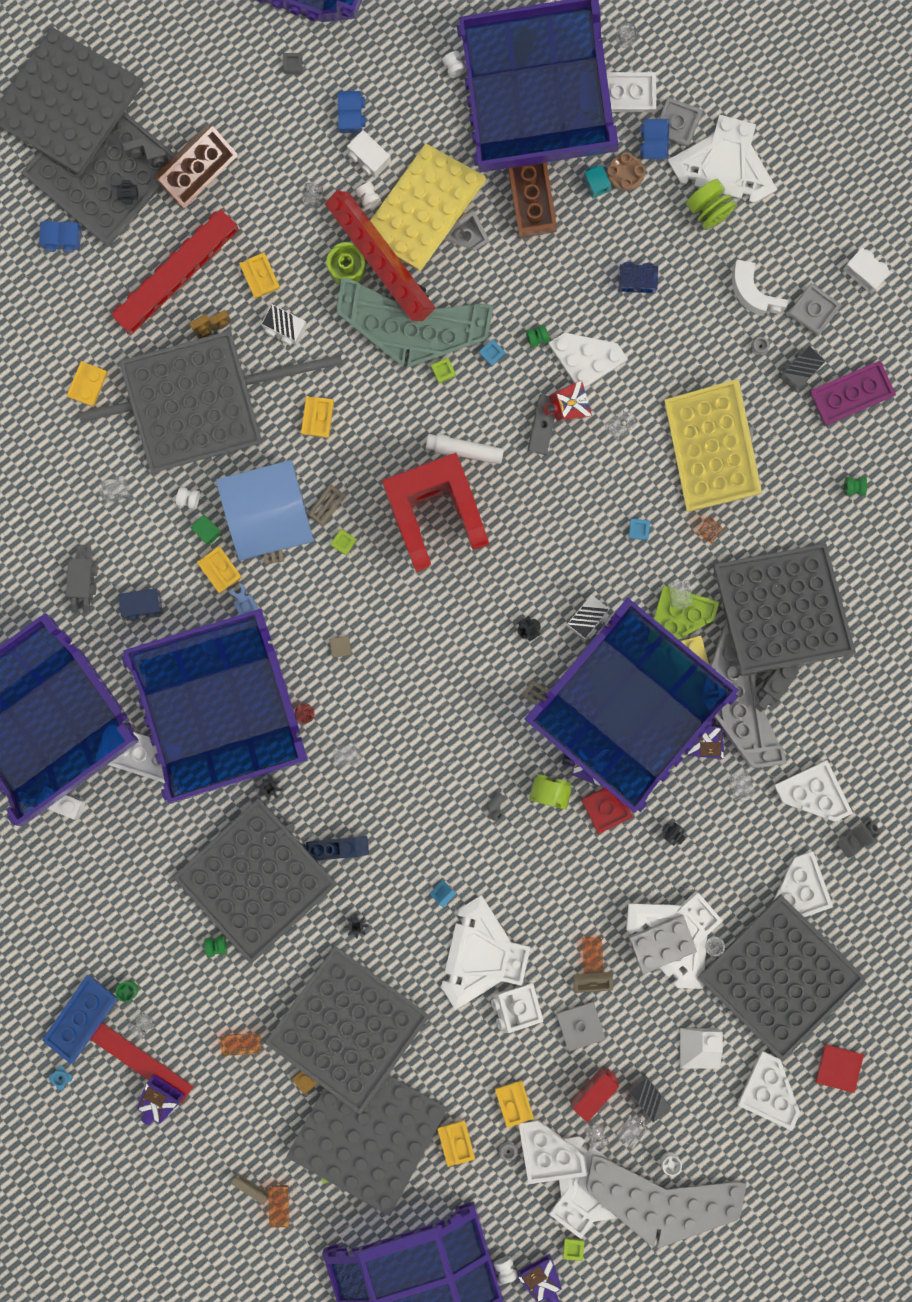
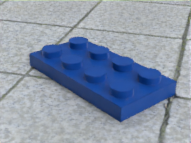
M87 975L42 1041L68 1063L73 1064L118 1000L117 997L91 975Z

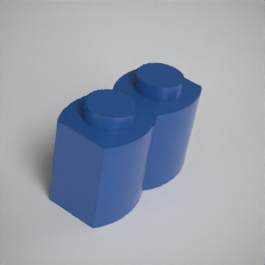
M338 91L339 133H360L362 127H366L365 115H362V108H365V96L361 97V91Z
M645 119L644 124H641V135H644V143L640 145V155H643L645 160L668 159L669 119Z
M40 222L39 245L45 251L55 252L56 249H63L64 252L73 253L75 250H80L81 226L78 223Z

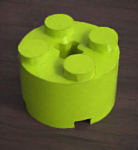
M349 242L339 243L333 247L327 256L328 271L336 284L341 285L342 278L351 279L357 283L363 280L366 273V262L364 256L354 244ZM345 262L349 263L348 267H345Z
M537 774V777H534L529 801L567 810L572 790L571 783L560 779L552 782V778Z

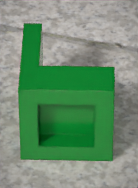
M202 515L190 527L208 546L222 534L205 515Z

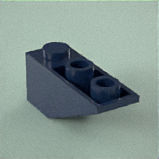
M367 836L306 842V849L316 860L369 855Z

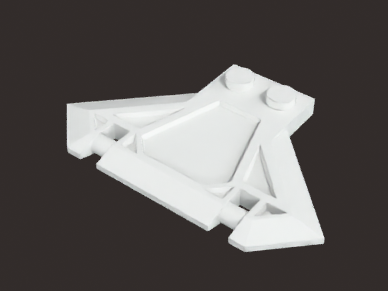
M719 115L713 135L668 159L680 183L687 184V180L691 179L695 180V187L701 188L708 182L718 178L725 187L724 195H731V197L739 199L742 198L743 194L750 195L749 201L753 203L777 191L776 186L751 145L756 124ZM691 168L698 170V173L690 171ZM746 183L752 184L753 187H752V188L747 187V186H745V184H746Z
M695 891L681 905L628 903L626 930L631 935L634 932L638 933L645 930L642 927L645 923L650 928L679 915H684L697 952L662 966L660 969L667 977L674 974L676 980L673 983L677 988L703 989V983L698 979V976L705 970L707 935L723 921L704 898ZM682 966L686 969L683 972H681L679 969Z
M481 895L459 909L458 916H462L463 921L462 924L456 923L445 969V973L450 974L449 982L443 981L441 986L455 1010L501 981L522 986L531 947L510 941ZM471 919L476 920L474 927L469 926ZM458 976L463 977L461 984L456 983Z
M580 1136L564 1138L584 1154L587 1173H589L592 1154L607 1158L592 1145L588 1150L582 1145L585 1140ZM588 1175L559 1180L561 1197L549 1212V1215L580 1239H582L593 1222L618 1218L589 1194L586 1188Z

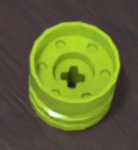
M718 178L702 186L686 202V206L692 214L702 211L697 220L699 223L704 222L702 224L704 230L722 223L737 207L735 201L729 202L732 198L731 195L720 197L725 191V187Z

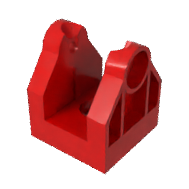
M457 452L382 480L385 494L416 573L429 567L431 561L412 507L448 493L471 548L480 549L490 546Z

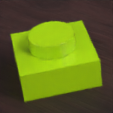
M449 358L431 365L438 384L456 377Z
M340 529L330 545L347 556L357 539Z
M564 1237L563 1259L583 1261L584 1239Z

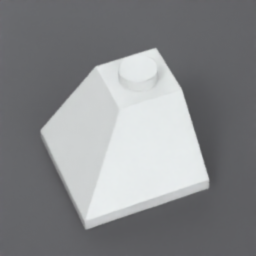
M680 1028V1068L720 1069L723 1052V1032L719 1028Z

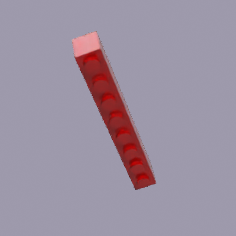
M336 190L326 201V207L410 320L424 321L436 309L351 194Z
M222 209L218 212H213L209 217V221L204 225H200L191 238L185 239L181 245L182 247L177 252H172L168 260L163 265L160 264L150 278L144 279L140 285L141 287L137 291H132L123 304L116 306L111 316L131 336L239 231L237 224Z

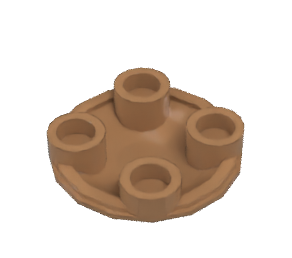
M624 152L612 159L608 165V179L613 186L620 190H632L638 187L644 180L645 167L638 158L628 152Z

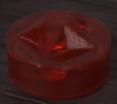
M302 703L296 707L295 717L298 722L306 724L314 719V709L310 704Z

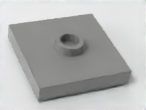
M667 97L659 119H669V141L689 148L703 110Z
M810 283L788 315L819 337L842 305Z
M593 1001L556 1013L568 1052L606 1040Z

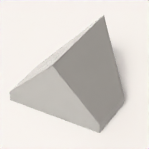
M474 210L458 219L444 238L445 241L473 251L490 241Z

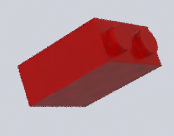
M601 1067L570 1101L572 1109L587 1123L619 1088L616 1075L609 1068L605 1070Z

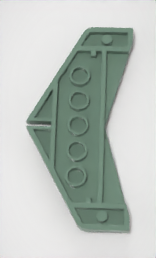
M346 278L341 279L337 312L342 318L401 366H404L406 349H409L407 368L486 340L489 334L493 305L490 304L437 308L424 321H411L399 303Z

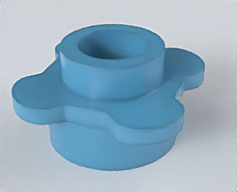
M64 1066L57 1067V1071L49 1075V1081L58 1090L64 1089L65 1084L73 1079L72 1075L65 1071Z

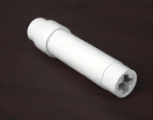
M428 434L426 449L433 450L435 453L446 455L457 452V455L461 457L498 464L502 462L504 452L502 448L449 438L450 436L438 434V436Z

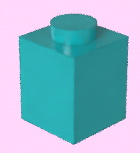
M594 165L589 167L584 173L583 179L592 199L610 192L611 184L603 166L597 167Z

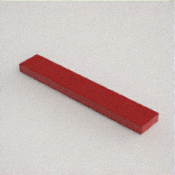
M103 1022L90 1039L147 1080L154 1074L185 1094L180 1103L184 1102L194 1085Z

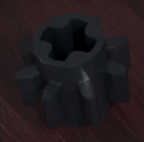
M122 180V184L117 185L118 200H122L124 205L133 204L134 199H138L137 185H133L131 180Z
M527 616L518 622L517 632L522 639L528 638L530 642L541 635L539 632L541 625L536 618L531 619L530 616Z
M273 776L270 777V781L263 778V786H258L263 791L260 796L267 795V800H270L272 795L275 798H279L277 792L283 790L278 786L281 781L274 782ZM270 783L275 787V791H271V794H269V790H266V786H269Z
M676 822L672 825L667 823L662 829L665 833L663 838L673 846L676 843L681 845L686 839L683 835L686 830Z
M356 913L354 919L347 918L350 923L345 925L344 928H349L348 936L355 934V938L358 939L359 933L366 934L363 929L369 927V924H364L365 916L360 919ZM352 922H360L361 930H353L352 928L354 925L352 924Z

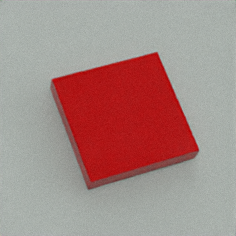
M616 782L610 784L612 788L621 794ZM605 788L581 799L598 834L633 817L629 808Z
M824 1044L815 1082L855 1093L864 1054Z

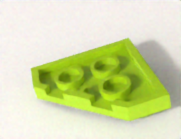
M663 586L653 619L679 640L714 621L719 602ZM652 627L647 642L654 643L660 634ZM664 639L660 645L668 646L671 643Z

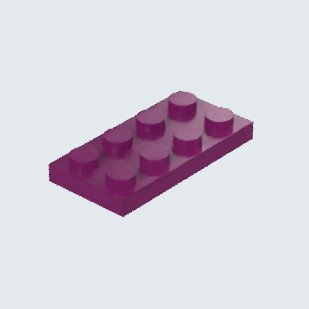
M881 360L809 391L824 426L896 396Z

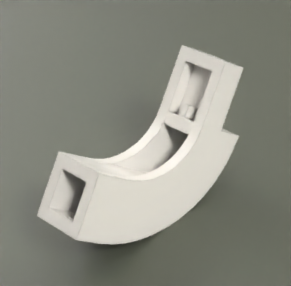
M736 260L732 273V285L740 303L749 311L764 316L767 309L771 313L778 314L784 312L787 308L788 300L766 296L756 288L753 279L756 263Z

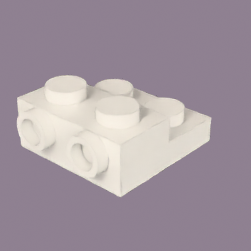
M533 983L493 994L494 999L491 1000V1005L494 1011L498 1013L499 1018L496 1019L499 1030H502L503 1033H511L543 1022Z

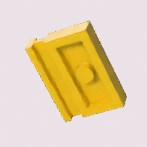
M265 252L247 259L243 263H239L255 299L280 289Z
M81 361L67 397L94 408L108 372Z
M306 396L301 435L329 438L334 399Z
M220 546L204 556L200 561H197L219 594L242 579V576Z
M522 1080L495 1088L507 1128L534 1119Z
M465 1119L437 1128L448 1167L475 1160Z

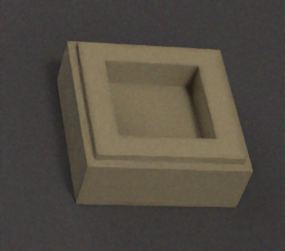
M349 636L329 639L333 658L352 655Z

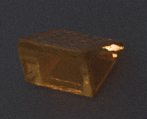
M708 516L696 533L712 544L723 528L713 518Z

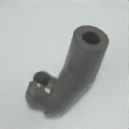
M497 792L488 804L489 816L493 821H500L503 818L500 804L506 797L500 792Z

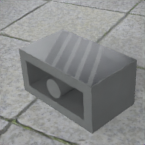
M808 346L805 350L801 348L794 355L797 359L793 363L788 361L781 369L783 373L780 378L795 392L826 362L811 346Z
M645 1073L627 1087L629 1092L627 1097L634 1105L636 1103L639 1104L642 1108L639 1112L646 1120L650 1118L654 1123L671 1109L670 1104Z

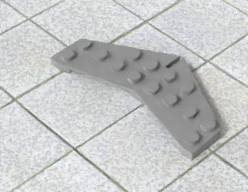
M726 620L710 666L739 691L736 693L738 698L734 703L724 706L714 719L722 727L724 733L750 767L760 768L787 764L783 748L779 745L764 710L760 712L755 708L759 702L755 685L756 674L740 675ZM707 674L699 695L717 693V697L700 700L707 710L710 711L728 690Z
M592 1154L586 1188L591 1196L653 1248L657 1229H659L656 1247L661 1248L737 1221L742 1213L747 1184L734 1180L719 1184L672 1189L663 1188L611 1162V1160L603 1156Z

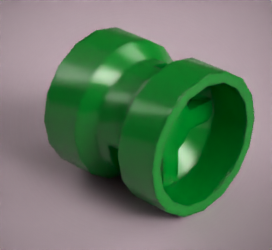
M544 324L539 325L536 329L530 328L525 331L531 348L537 347L540 343L546 344L550 342Z
M845 477V496H852L856 493L859 496H865L867 493V478Z
M224 935L218 936L216 939L211 937L204 939L207 958L214 957L216 954L227 955V942Z
M126 980L117 986L115 992L117 999L122 1002H128L137 996L139 990L134 981Z

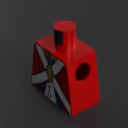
M582 380L549 395L551 403L543 406L545 415L554 414L557 421L583 419L592 416Z

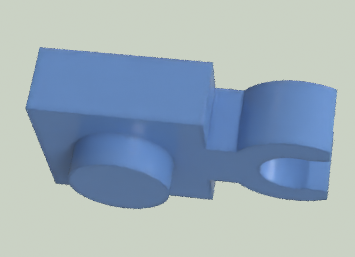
M240 584L241 592L239 594H236L233 588L230 589L231 594L238 598L234 605L239 615L259 609L252 595H245L246 588L243 584Z

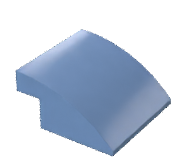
M292 460L216 479L239 561L314 542Z

